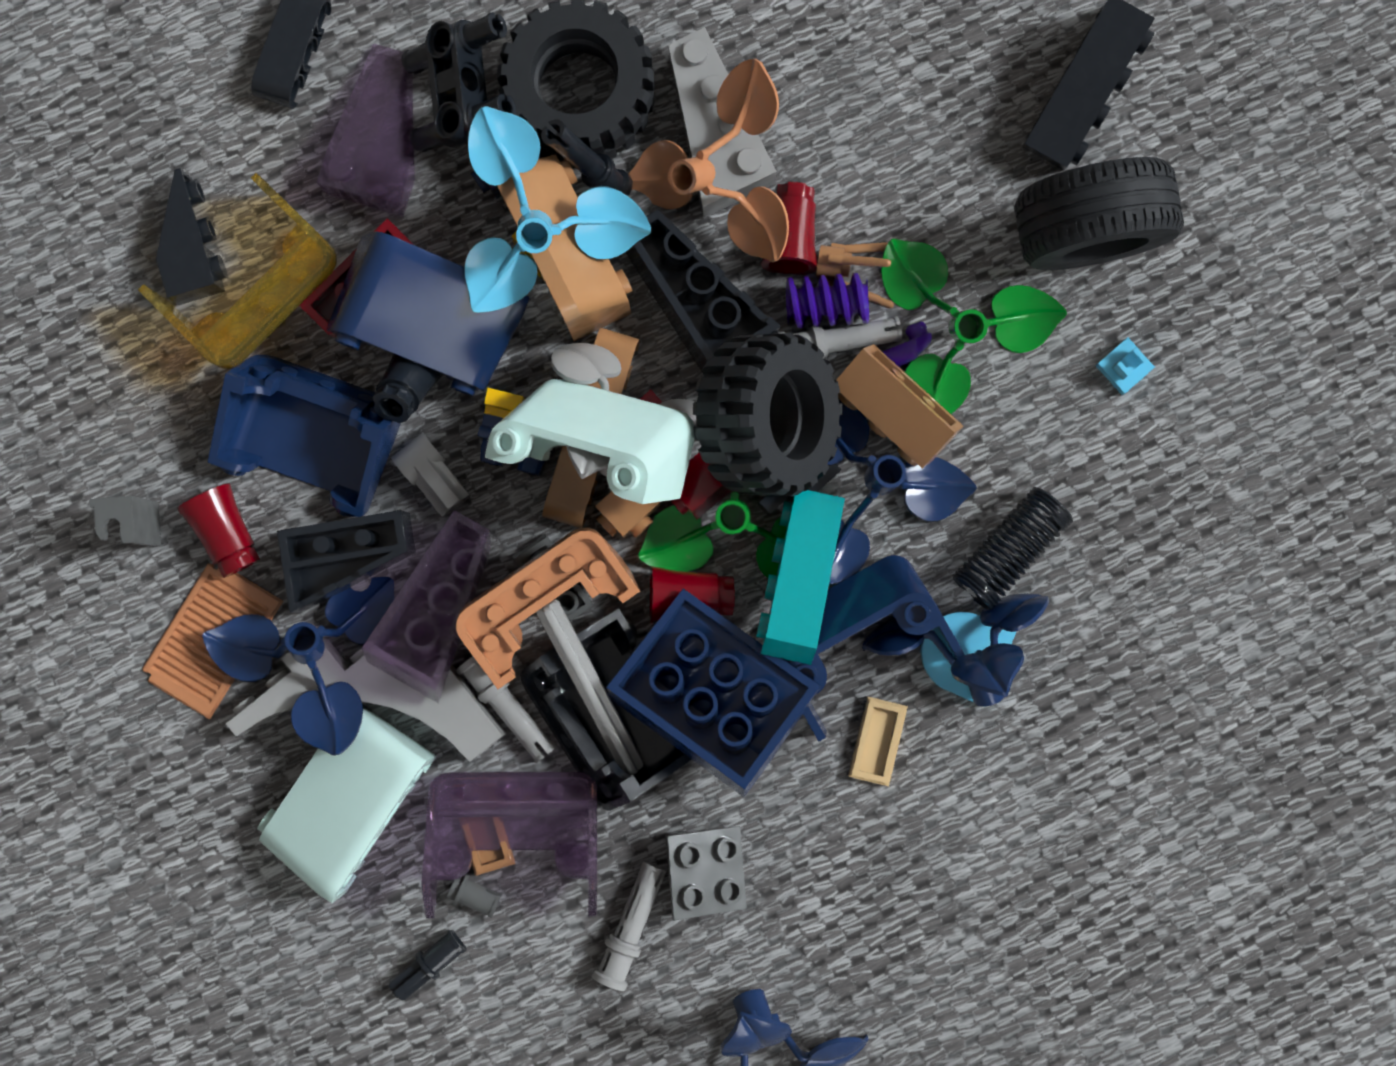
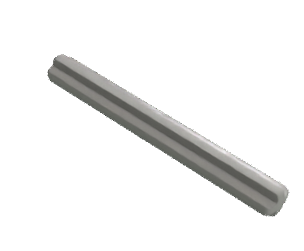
M555 599L538 610L536 614L617 765L625 773L635 775L643 767V760L560 602Z

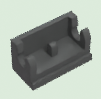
M135 496L89 499L90 507L94 508L95 531L100 540L106 541L108 539L107 524L110 520L116 519L120 523L119 533L122 543L148 545L149 547L161 546L159 502Z

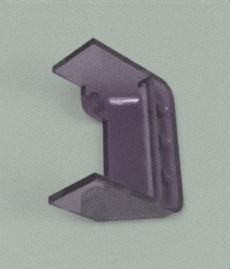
M451 772L441 774L431 782L428 792L421 881L426 918H435L437 880L461 878L471 867L473 851L502 850L500 842L506 841L508 849L555 850V865L563 876L571 879H588V916H597V786L589 775L582 772Z

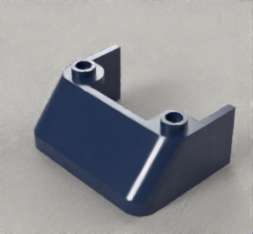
M890 555L828 589L818 646L811 665L786 659L783 660L821 687L816 693L818 694L824 688L827 681L826 667L818 654L891 613L899 626L909 634L922 635L938 627L956 660L965 654L912 564L904 557ZM810 702L803 715L817 740L821 741L826 738L827 730Z

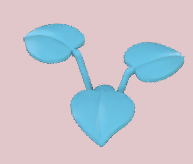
M488 106L481 107L478 110L470 126L468 137L470 162L476 174L489 185H501L512 177L522 216L517 225L516 239L518 243L513 248L504 239L496 237L487 238L476 243L466 257L465 279L469 291L471 309L477 313L499 310L525 297L535 285L537 264L533 258L520 252L540 253L545 251L551 244L552 235H560L562 230L573 224H577L575 228L577 245L588 256L596 259L617 257L651 233V226L641 208L630 197L610 187H594L582 192L576 202L578 216H570L558 224H552L550 217L543 211L530 210L519 173L528 172L536 165L541 148L539 137L534 128L523 118Z

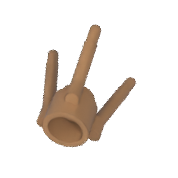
M888 242L849 245L832 243L831 246L821 245L816 277L819 278L820 275H825L829 286H833L836 274L849 278L851 265L889 267L891 265L889 259L852 256V253L884 252ZM868 291L870 302L889 309L894 307L892 301Z

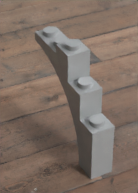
M322 638L325 650L322 657L316 663L326 688L336 682L349 683L357 691L362 702L391 707L421 720L447 738L469 762L476 759L507 734L483 702L480 703L478 701L477 695L461 675L458 676L455 672L456 668L447 657L436 661L431 656L413 670L417 677L412 680L385 645H376L373 648L371 644H367L350 658L354 664L349 666L328 638ZM290 652L284 655L281 659L291 672L288 673L286 670H282L266 682L265 685L268 690L257 699L252 695L233 709L236 716L226 723L236 737L248 734L272 717L293 709L296 700L303 693L312 690L318 691L307 664L297 662Z

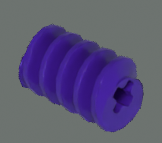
M856 272L852 273L850 283L846 285L842 275L836 274L833 286H829L825 275H820L817 286L813 287L809 277L804 276L801 287L796 288L792 277H787L786 308L788 325L791 317H793L798 329L803 328L807 316H810L814 327H819L823 315H826L830 325L836 326L839 314L843 315L847 325H852L856 313H859L863 324H868L870 320L868 280H866L865 284H862Z

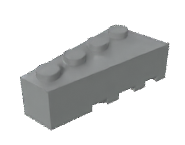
M705 27L668 44L669 63L690 158L696 157L698 151L709 147L731 131L734 124L722 121L717 113V95L728 73ZM742 128L735 138L708 157V160L715 167L716 174L712 183L714 187L737 191L747 197L749 192L755 187L764 186L768 188L775 184L777 171L759 135H750ZM702 190L697 191L703 218L738 202L732 198L713 194L705 195Z

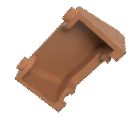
M578 528L570 532L470 601L459 611L456 619L458 636L497 689H500L516 678L512 667V658L514 653L521 648L522 630L519 623L571 587L581 582L592 599L599 594L608 593L616 596L622 604L640 592L631 570L622 557L596 530Z

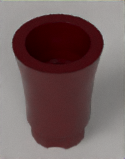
M801 182L778 184L775 187V193L782 200L788 214V241L778 261L771 262L762 258L761 267L772 273L811 274L817 270L815 252V190L813 187Z
M230 483L207 490L177 507L178 512L190 525L205 548L213 565L217 564L223 578L229 577L260 560L256 550L252 547L255 543L239 512Z
M651 566L650 624L658 622L683 588L720 615H733L735 606L733 576H718L717 573L675 571Z

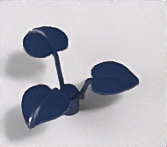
M843 403L842 415H839V426H842L840 438L836 439L835 443L837 451L834 459L828 461L827 464H838L846 457L851 463L867 465L868 469L865 472L864 481L870 492L845 524L841 520L829 584L844 581L858 572L865 564L870 551L869 538L864 532L854 529L852 526L878 495L889 494L897 487L905 489L904 503L909 512L920 520L936 522L953 514L977 489L975 483L963 471L938 457L922 469L918 464L916 466L908 462L904 464L898 457L893 455H884L878 460L873 455L869 457L854 455L853 453L861 451L866 446L870 429L865 416L858 409L852 410Z
M371 577L370 585L364 591H355L350 587L330 597L325 608V616L332 625L338 627L337 629H325L323 626L316 628L307 622L296 623L287 630L285 638L281 640L280 647L275 650L280 642L277 627L270 619L264 616L249 614L236 617L217 628L204 632L202 636L205 647L212 660L224 673L242 682H255L267 677L272 670V657L280 658L287 650H289L297 662L307 664L318 691H307L296 700L291 712L293 728L298 736L307 744L332 756L340 755L350 747L359 733L363 719V705L359 694L349 683L336 682L326 688L316 663L322 657L325 650L322 638L339 637L345 632L348 639L358 645L373 644L382 640L390 632L395 620L394 581L390 577Z
M1013 594L1002 597L1001 601L995 604L993 610L989 611L984 608L980 614V620L983 625L992 627L990 629V646L982 651L977 650L975 653L961 656L957 660L935 631L931 630L922 635L909 634L899 626L895 617L878 626L866 638L862 649L863 651L869 650L879 655H900L914 650L923 643L924 639H929L950 663L953 678L968 685L974 704L981 707L992 706L1008 696L1012 681L1024 662V654L1019 646L1007 643L998 644L999 633L1002 630L1009 632L1020 631L1033 624L1047 608L1049 599L1047 595Z
M753 989L743 992L733 999V1005L738 1018L732 1031L723 1040L720 1050L723 1056L740 1057L741 1066H748L749 1054L785 1041L796 1058L802 1062L799 1066H843L864 1048L869 1038L867 1034L863 1038H836L816 1046L810 1052L802 1051L790 1036L792 1033L790 1025L780 1022L777 1013L771 1014L764 991Z

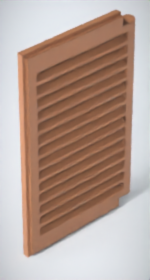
M208 563L143 666L142 670L151 674L148 682L210 720L235 679L224 673L212 660L205 647L203 633L243 615L257 614L272 621L283 600L238 573L223 578L219 568L216 570L212 564Z

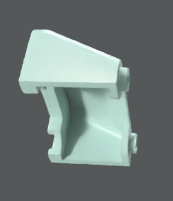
M551 379L545 381L492 429L485 458L507 464H516L529 457L544 461L549 460L550 451L554 447L568 445L610 457L607 469V482L615 495L640 504L668 501L681 498L695 440L693 429L695 425L688 414L677 409L589 385L571 383L564 379Z
M363 706L362 724L356 739L350 747L342 754L336 756L317 749L277 811L273 808L270 809L261 820L257 828L262 832L259 841L318 895L330 903H334L348 891L357 877L353 873L362 867L365 857L407 794L412 792L416 786L414 783L417 782L423 772H427L437 755Z

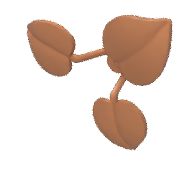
M754 58L736 66L723 81L717 95L718 116L722 121L734 124L731 131L706 149L698 151L696 157L688 158L685 151L672 141L661 140L655 142L643 152L634 168L628 174L633 180L632 190L643 193L654 205L665 209H677L685 206L691 200L693 192L701 190L705 195L713 194L737 200L740 204L733 206L728 214L727 225L730 238L743 252L751 256L776 262L781 258L785 250L789 235L788 214L782 200L776 193L764 186L753 188L747 197L737 191L714 187L712 183L716 174L715 167L708 160L711 154L735 138L740 133L741 128L750 135L762 134L771 128L777 118L779 111L777 90L762 62Z

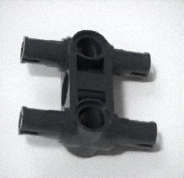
M492 12L472 22L459 20L452 24L437 21L428 30L425 43L402 53V65L408 73L417 75L427 69L429 71L434 122L411 131L410 140L415 150L427 152L442 145L447 147H457L462 144L468 145L470 126L481 107L488 106L516 115V106L510 96L500 94L487 100L482 46L506 36L507 26L501 15H495Z

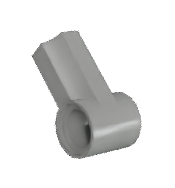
M422 432L392 456L391 459L409 482L413 485L416 484L442 517H445L462 505L471 495L444 463L445 457L431 444L430 438Z

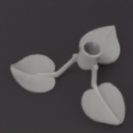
M572 343L555 348L551 357V366L556 374L562 379L575 384L588 385L598 382L601 389L609 391V382L606 378L617 377L621 373V364L618 358L609 350L594 344ZM671 399L659 404L688 414L693 420L694 425L697 426L696 415H692L693 403L695 401ZM566 445L572 464L582 479L597 471H600L601 474L607 477L610 457Z

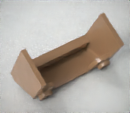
M556 155L541 157L530 171L519 173L530 210L543 211L550 217L552 224H558L570 216H578L576 209L578 197L572 187V184L578 181L570 163L566 159L560 162ZM510 177L503 184L497 185V188L516 225H518L522 214L515 184L512 177ZM577 224L562 230L560 235H552L551 244L545 251L531 253L574 342L631 314L626 294L633 291L622 269L615 272L609 259L590 257L579 248L575 240Z

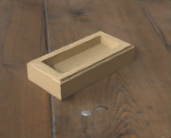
M867 696L848 773L849 777L889 786L908 706Z

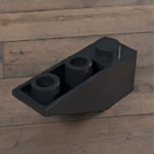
M181 168L174 170L156 256L166 296L178 305L225 292L222 280L228 278L221 256H215L212 251L204 246L205 243L217 239L209 217L196 219L193 206L205 202V195L201 184L197 179L192 180Z

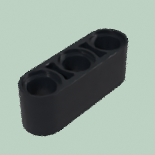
M330 0L280 1L252 78L251 91L253 96L291 109L297 107L298 103L294 102L299 88H304L311 66L308 65L313 51L317 52L325 29L321 28L326 14H331Z

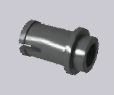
M457 874L446 898L454 901L452 905L457 906L460 903L492 918L503 893H498L468 880L470 875L466 874L465 877Z

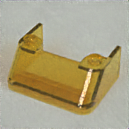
M257 173L251 179L297 225L284 239V255L225 314L220 312L208 314L194 326L171 302L145 284L138 289L209 362L222 369H232L239 366L333 272L337 263V256L333 247Z

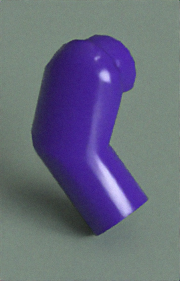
M920 321L906 328L905 332L909 341L882 351L897 366L914 361L931 344L932 334L928 333L924 322Z

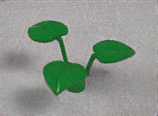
M891 239L885 247L882 258L889 259L891 265L889 267H881V277L889 298L896 305L906 310L919 308L927 298L931 304L952 317L948 329L950 336L955 340V344L947 352L944 360L935 354H923L914 361H911L904 371L950 414H953L963 404L970 391L971 377L969 370L961 364L951 363L958 351L963 349L964 344L976 343L982 340L987 333L988 327L996 325L995 337L1001 346L1011 352L1026 353L1042 345L1067 315L1066 309L1052 296L1036 288L1024 285L1009 286L994 295L991 301V309L995 318L986 319L980 311L973 309L959 312L956 307L948 305L933 295V293L945 286L948 279V265L940 251L923 242Z
M732 491L731 499L725 501L717 509L716 520L702 526L701 518L696 520L689 511L682 515L675 506H670L659 512L648 528L638 557L649 566L675 571H693L702 567L713 554V543L705 533L720 528L727 534H737L746 529L766 538L757 548L756 560L760 571L768 578L769 574L777 576L779 563L772 562L776 538H784L787 527L779 525L780 518L775 521L771 532L751 523V514L748 506L739 500L738 492Z

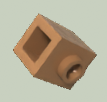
M611 491L595 506L602 513L596 520L612 537L619 532L624 538L630 533L637 538L653 523L649 516L660 506V503L640 504L623 499Z

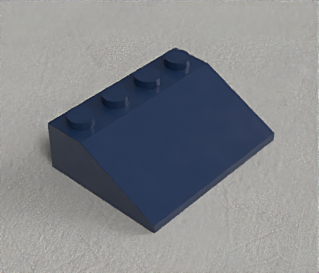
M683 588L606 688L612 701L742 797H745L771 762L821 686L782 658L761 654V643Z

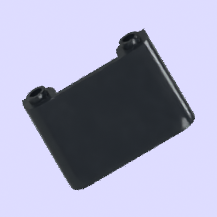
M619 608L577 634L606 691V687L632 655L630 650L636 645L635 637L637 636V630L635 625L628 617L623 616ZM555 648L540 656L521 671V681L530 699L592 797L606 811H611L632 802L692 760L612 701L643 760V767L638 770V773L635 775L625 773L613 758Z

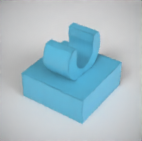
M1129 337L1124 339L1095 365L1121 395L1128 392L1155 368Z

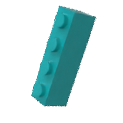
M807 490L794 495L792 502L784 501L779 525L787 528L784 538H776L772 562L779 563L777 576L769 574L764 599L771 600L769 614L761 612L756 637L764 639L761 654L811 665L818 646L845 498Z

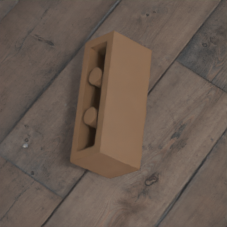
M874 344L863 348L836 380L840 388L838 398L841 402L852 410L858 409L869 419L867 422L869 427L877 435L883 438L888 437L899 447L897 451L900 456L911 465L916 466L918 464L923 469L936 458L964 427Z

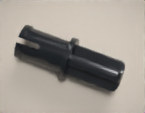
M450 929L445 936L424 953L422 951L416 953V960L390 980V990L396 998L406 1000L431 978L434 980L440 977L439 972L460 954L467 951L466 946L457 934Z

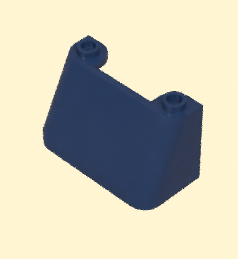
M374 231L362 236L326 330L337 334L334 341L344 346L359 350L361 344L373 345L446 375V378L453 381L450 388L474 396L475 391L484 392L525 313L530 298L526 295L516 303L495 311L473 312L465 279V267L394 236Z
M254 355L225 373L207 463L221 467L222 471L234 476L244 475L258 466L273 470L331 491L329 502L339 514L347 517H362L369 511L401 423L392 420L386 421L373 409L375 403L372 399L375 392L278 357Z

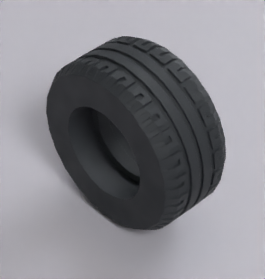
M1132 157L1109 160L1049 176L1021 191L1014 205L1023 259L1034 269L1040 270L1083 267L1140 254L1176 239L1184 226L1175 170L1165 160L1157 157Z

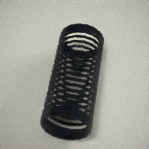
M1033 487L1027 493V498H1023L1022 503L1017 504V509H1013L1012 514H1008L1007 519H1003L1002 525H998L997 530H993L992 535H988V541H983V546H978V552H973V557H968V562L963 563V568H958V571L952 575L953 580L964 590L966 589L963 585L970 588L977 598L973 595L971 596L980 606L989 611L993 610L995 604L1001 601L999 595L1006 596V592L1003 589L1010 591L1011 587L1009 584L1016 585L1014 579H1021L1019 573L1025 575V569H1030L1029 563L1035 564L1034 558L1038 559L1040 558V553H1045L1044 547L1050 548L1049 542H1055V537H1060L1059 531L1064 532L1070 526V523H1073L1072 515L1051 494L1039 487ZM1025 501L1029 502L1032 507L1026 505ZM1039 509H1041L1043 512H1045V513H1046L1047 515H1049L1050 517H1048V516H1046V515L1043 516V515L1039 512V511H1040ZM1032 513H1034L1040 519H1042L1047 525H1049L1052 528V530L1049 529L1045 524H1042L1041 522L1036 520ZM1028 519H1030L1037 526H1039L1046 534H1044L1041 530L1037 529L1036 527L1028 523ZM1006 523L1010 524L1013 529L1009 528ZM1024 525H1026L1029 529H1031V530H1032L1036 535H1038L1042 540H1040L1037 536H1035V535H1033L1032 533H1030L1028 530H1025V529L1023 528ZM1001 528L1006 530L1009 535L1003 533ZM1019 530H1020V531L1023 532L1026 536H1028L1033 542H1031L1030 540L1026 539L1024 536L1022 537V536H1021L1019 533H1017V532H1019ZM996 534H999L1003 540L998 538ZM1010 536H1012V537L1016 536V537H1017L1018 539H1020L1024 544H1026L1029 548H1027L1025 545H1022L1020 542L1018 543L1016 540H1014V539L1011 538ZM991 539L995 540V541L998 543L999 546H1001V547H1003V548L1006 547L1008 550H1010V551H1011L1013 554H1015L1016 556L1012 555L1011 553L1008 554V553H1007L1006 551H1004L1002 548H1000L999 546H997L996 544H994ZM1006 542H1008V543H1010V542L1013 543V544H1014L1016 547H1018L1021 551L1017 550L1015 547H1014V548L1011 547V546H1010L1009 544H1007ZM987 545L991 546L992 549H993L994 551H996L997 553H999V554L1002 553V554H1003L1005 557H1007L1010 561H1008L1006 558H1004V559L1001 558V557H1000L999 555H997L995 552H993L992 550H990V549L987 547ZM982 550L987 552L990 557L999 560L1002 564L998 565L995 561L984 555ZM977 555L980 556L988 564H992L998 570H996L995 572L988 565L980 561ZM972 561L976 562L981 568L989 571L991 573L990 576H988L985 572L976 567ZM967 566L972 568L974 572L982 575L987 583L972 573Z

